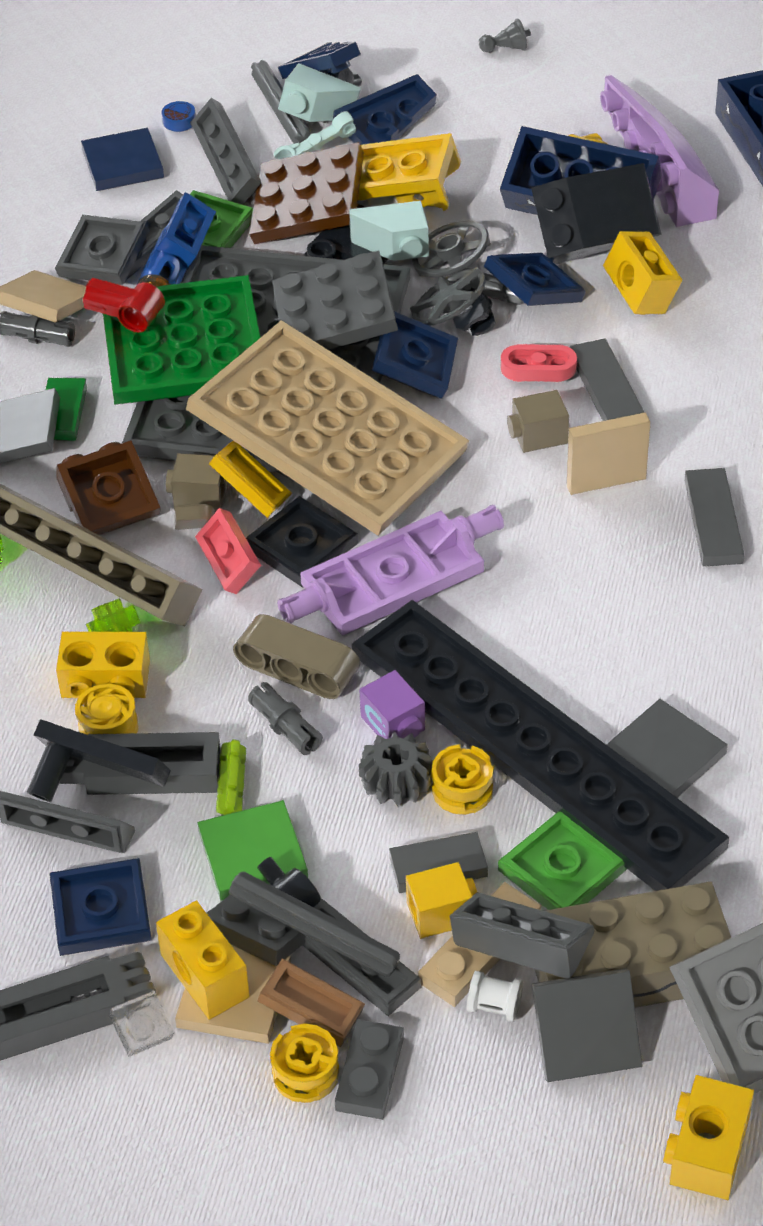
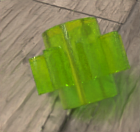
M119 598L91 609L94 620L88 622L86 627L88 632H133L132 627L141 622L134 605L124 608Z

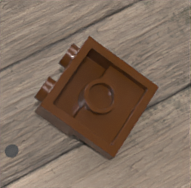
M132 440L121 444L119 442H111L102 446L97 452L84 456L82 454L71 455L60 464H57L56 479L70 512H74L80 526L98 535L160 515L161 507Z

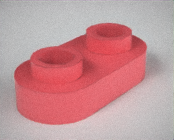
M517 344L507 347L501 353L502 374L506 378L517 382H562L572 378L577 369V355L575 351L564 345Z

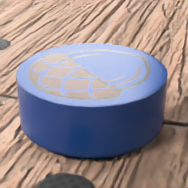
M184 101L171 102L165 105L161 111L162 123L166 129L182 132L192 128L190 122L196 116L195 108L192 104Z

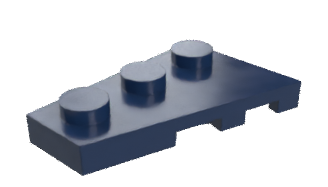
M416 74L334 110L333 119L344 111L352 116L356 131L348 138L353 143L360 142V145L394 141L436 104L437 94Z

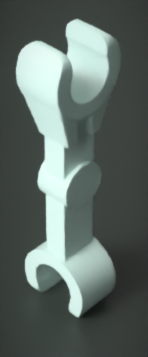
M344 111L333 119L332 125L318 133L311 134L303 142L277 148L274 152L275 159H283L285 157L301 155L305 152L320 150L324 144L338 136L341 138L349 137L356 131V127L353 124L354 120L348 112Z

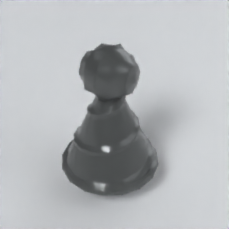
M515 19L513 23L495 37L485 34L479 38V48L483 52L489 53L495 49V45L525 51L527 48L526 37L531 36L530 29L524 30L520 19Z

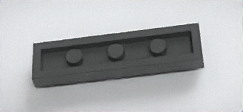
M210 98L190 123L228 201L243 205L255 193L261 181L222 104Z

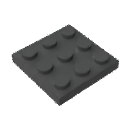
M379 250L371 253H362L339 262L323 264L317 268L296 274H287L282 278L272 280L279 322L282 320L327 350L398 330Z

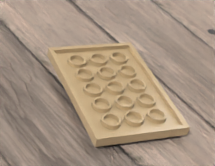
M282 320L190 396L186 410L377 536L466 452L469 443L467 438Z

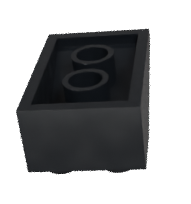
M644 163L566 177L531 188L547 256L555 264L610 250L620 231L650 232L653 237L662 235Z

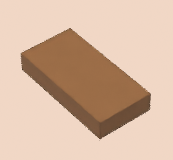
M283 958L258 998L259 1003L297 1024L317 1025L327 1030L339 1047L343 1045L365 1003Z

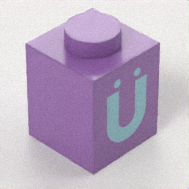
M396 670L359 689L361 717L377 735L389 739L395 730L399 738H405L411 733L415 738L425 730V702Z

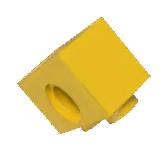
M620 231L603 264L604 269L634 314H665L682 282V278L650 232Z
M197 900L156 922L161 956L208 1020L250 997L246 964Z
M695 1075L691 1093L682 1091L679 1098L675 1121L682 1122L679 1135L670 1133L665 1149L663 1163L672 1165L669 1185L729 1200L750 1118L754 1095L753 1089ZM709 1133L714 1135L716 1138L707 1139L699 1136L698 1134Z

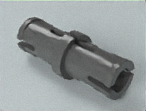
M7 311L0 313V335L28 339L30 343L38 344L41 341L70 347L72 345L71 341H74L75 325L73 323L61 321L55 323L34 315H19Z
M261 683V687L265 692L258 685L255 686L248 696V702L271 723L269 725L270 728L278 735L283 734L301 754H310V750L305 745L314 752L320 746L323 736L301 716V709L293 702L284 700L269 683Z

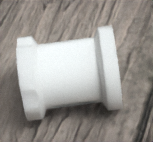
M475 971L468 993L467 1011L476 1012L477 1010L501 1014L506 1016L507 1021L514 1022L521 1002L523 980L515 978L513 982L485 977L484 972Z

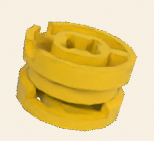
M111 683L97 684L86 689L78 697L75 704V715L78 720V731L80 733L88 735L138 732L134 697L129 690L121 685Z
M460 744L449 746L437 754L433 760L431 770L433 780L432 794L435 802L448 812L463 815L478 812L486 807L493 795L494 766L491 765L490 756L478 747L472 745L471 749L460 748Z
M299 1024L291 1026V1031L284 1035L279 1033L273 1041L270 1051L272 1076L275 1087L284 1097L295 1102L309 1103L318 1101L332 1092L338 1083L340 1070L336 1041L331 1034L317 1025ZM295 1090H300V1091H303V1092H305V1093H307V1094H304V1093H296Z

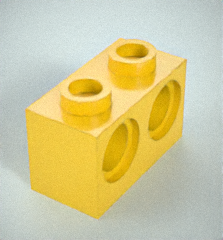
M62 632L56 666L61 698L78 699L86 689L97 684L106 683L121 685L129 690L134 698H146L150 665L146 632Z

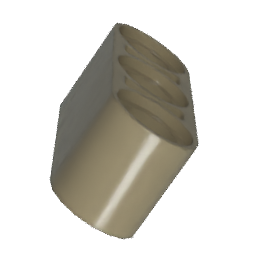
M265 614L257 615L233 646L234 655L246 667L327 699H336L340 696L361 664L358 655L350 647Z

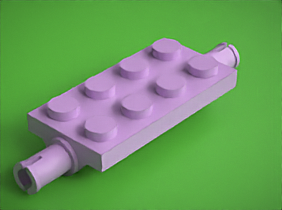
M490 505L486 509L468 517L458 516L451 520L442 511L436 512L301 572V584L305 589L286 598L279 599L277 604L280 614L286 622L291 624L295 620L320 610L324 612L342 636L396 612L411 600L418 602L484 572V560L475 550L474 541L504 528L503 517L499 509L496 510L495 505Z

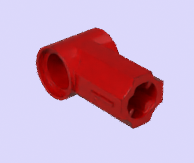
M92 277L86 285L83 304L85 309L117 317L125 328L132 332L141 333L146 330L163 308L165 299L161 291L150 283H139L133 289Z

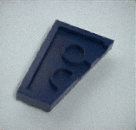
M328 42L278 66L282 79H287L298 63L325 74L329 72L333 74L351 66L349 60L361 55L356 42H343L341 44L340 42L333 44Z

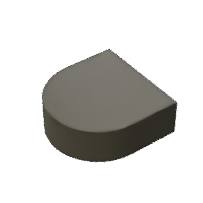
M206 504L177 505L174 512L175 530L203 528L215 514V509L211 505Z

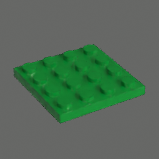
M249 275L156 286L164 296L165 305L146 330L141 333L128 330L117 317L103 314L114 405L193 395L260 339Z

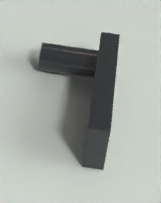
M40 719L34 736L46 747L27 793L41 800L52 802L71 756L165 787L171 770L159 759Z

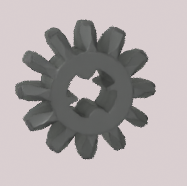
M394 730L389 739L377 735L374 745L364 746L362 759H360L361 763L359 764V777H361L367 795L376 794L380 804L388 799H393L397 807H399L402 799L407 798L416 803L419 792H428L431 785L433 760L429 755L426 742L416 743L412 733L405 738H399Z

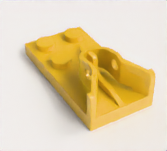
M451 133L361 145L364 156L358 196L359 201L394 195L398 203L421 201L423 208L431 206L442 208L443 211L448 209L449 200L443 186L446 177L459 169L461 165V159ZM420 194L424 199L417 200L414 195Z

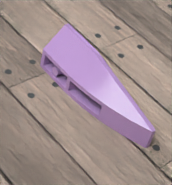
M612 75L605 76L604 91L600 93L601 106L605 112L608 111L615 131H620L623 136L626 149L659 156L662 177L656 194L661 201L663 212L669 214L676 227L716 219L719 190L691 145L679 130L641 95Z

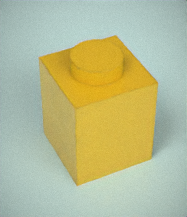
M459 862L406 875V903L420 939L452 931L450 915L477 893L473 879H465Z

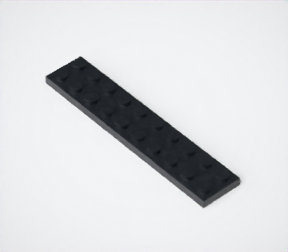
M414 600L409 601L351 644L352 650L358 655L360 661L380 677L396 670L425 702V712L470 747L473 745L482 749L490 756V762L553 812L561 811L619 856L625 863V868L655 891L684 886L728 848V835Z

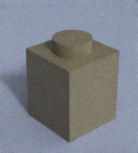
M558 390L512 399V415L507 416L508 430L512 439L517 438L523 453L568 444L569 414Z
M177 453L174 469H168L166 475V492L172 493L174 510L177 505L188 504L211 505L215 512L219 508L222 509L227 481L209 465L214 456Z

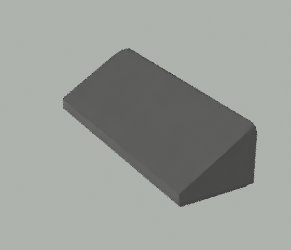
M0 791V820L3 824L118 853H125L135 833L134 826L120 820Z
M479 892L474 894L450 915L453 941L457 946L566 979L570 978L576 971L595 932L594 925Z

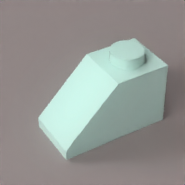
M298 63L285 80L278 110L309 122L333 121V111L357 101L361 87Z
M421 201L349 209L350 238L352 243L372 252L379 250L381 256L392 261L429 256L428 225Z

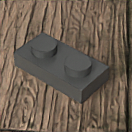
M231 895L207 912L208 916L231 945L275 966L279 964L282 958L286 959L305 943L304 934Z
M361 1019L356 1020L335 1098V1111L383 1120L404 1040V1027Z

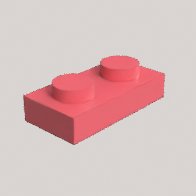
M219 508L195 536L224 590L237 594L261 567L259 560L232 513Z

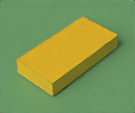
M235 441L230 442L209 462L213 469L267 518L285 503L292 494L290 490Z

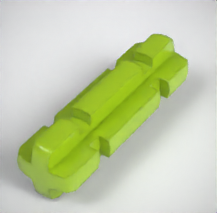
M234 739L231 742L223 743L220 748L216 811L222 814V816L242 811L243 806L242 796L244 791L246 747L241 745L239 740Z

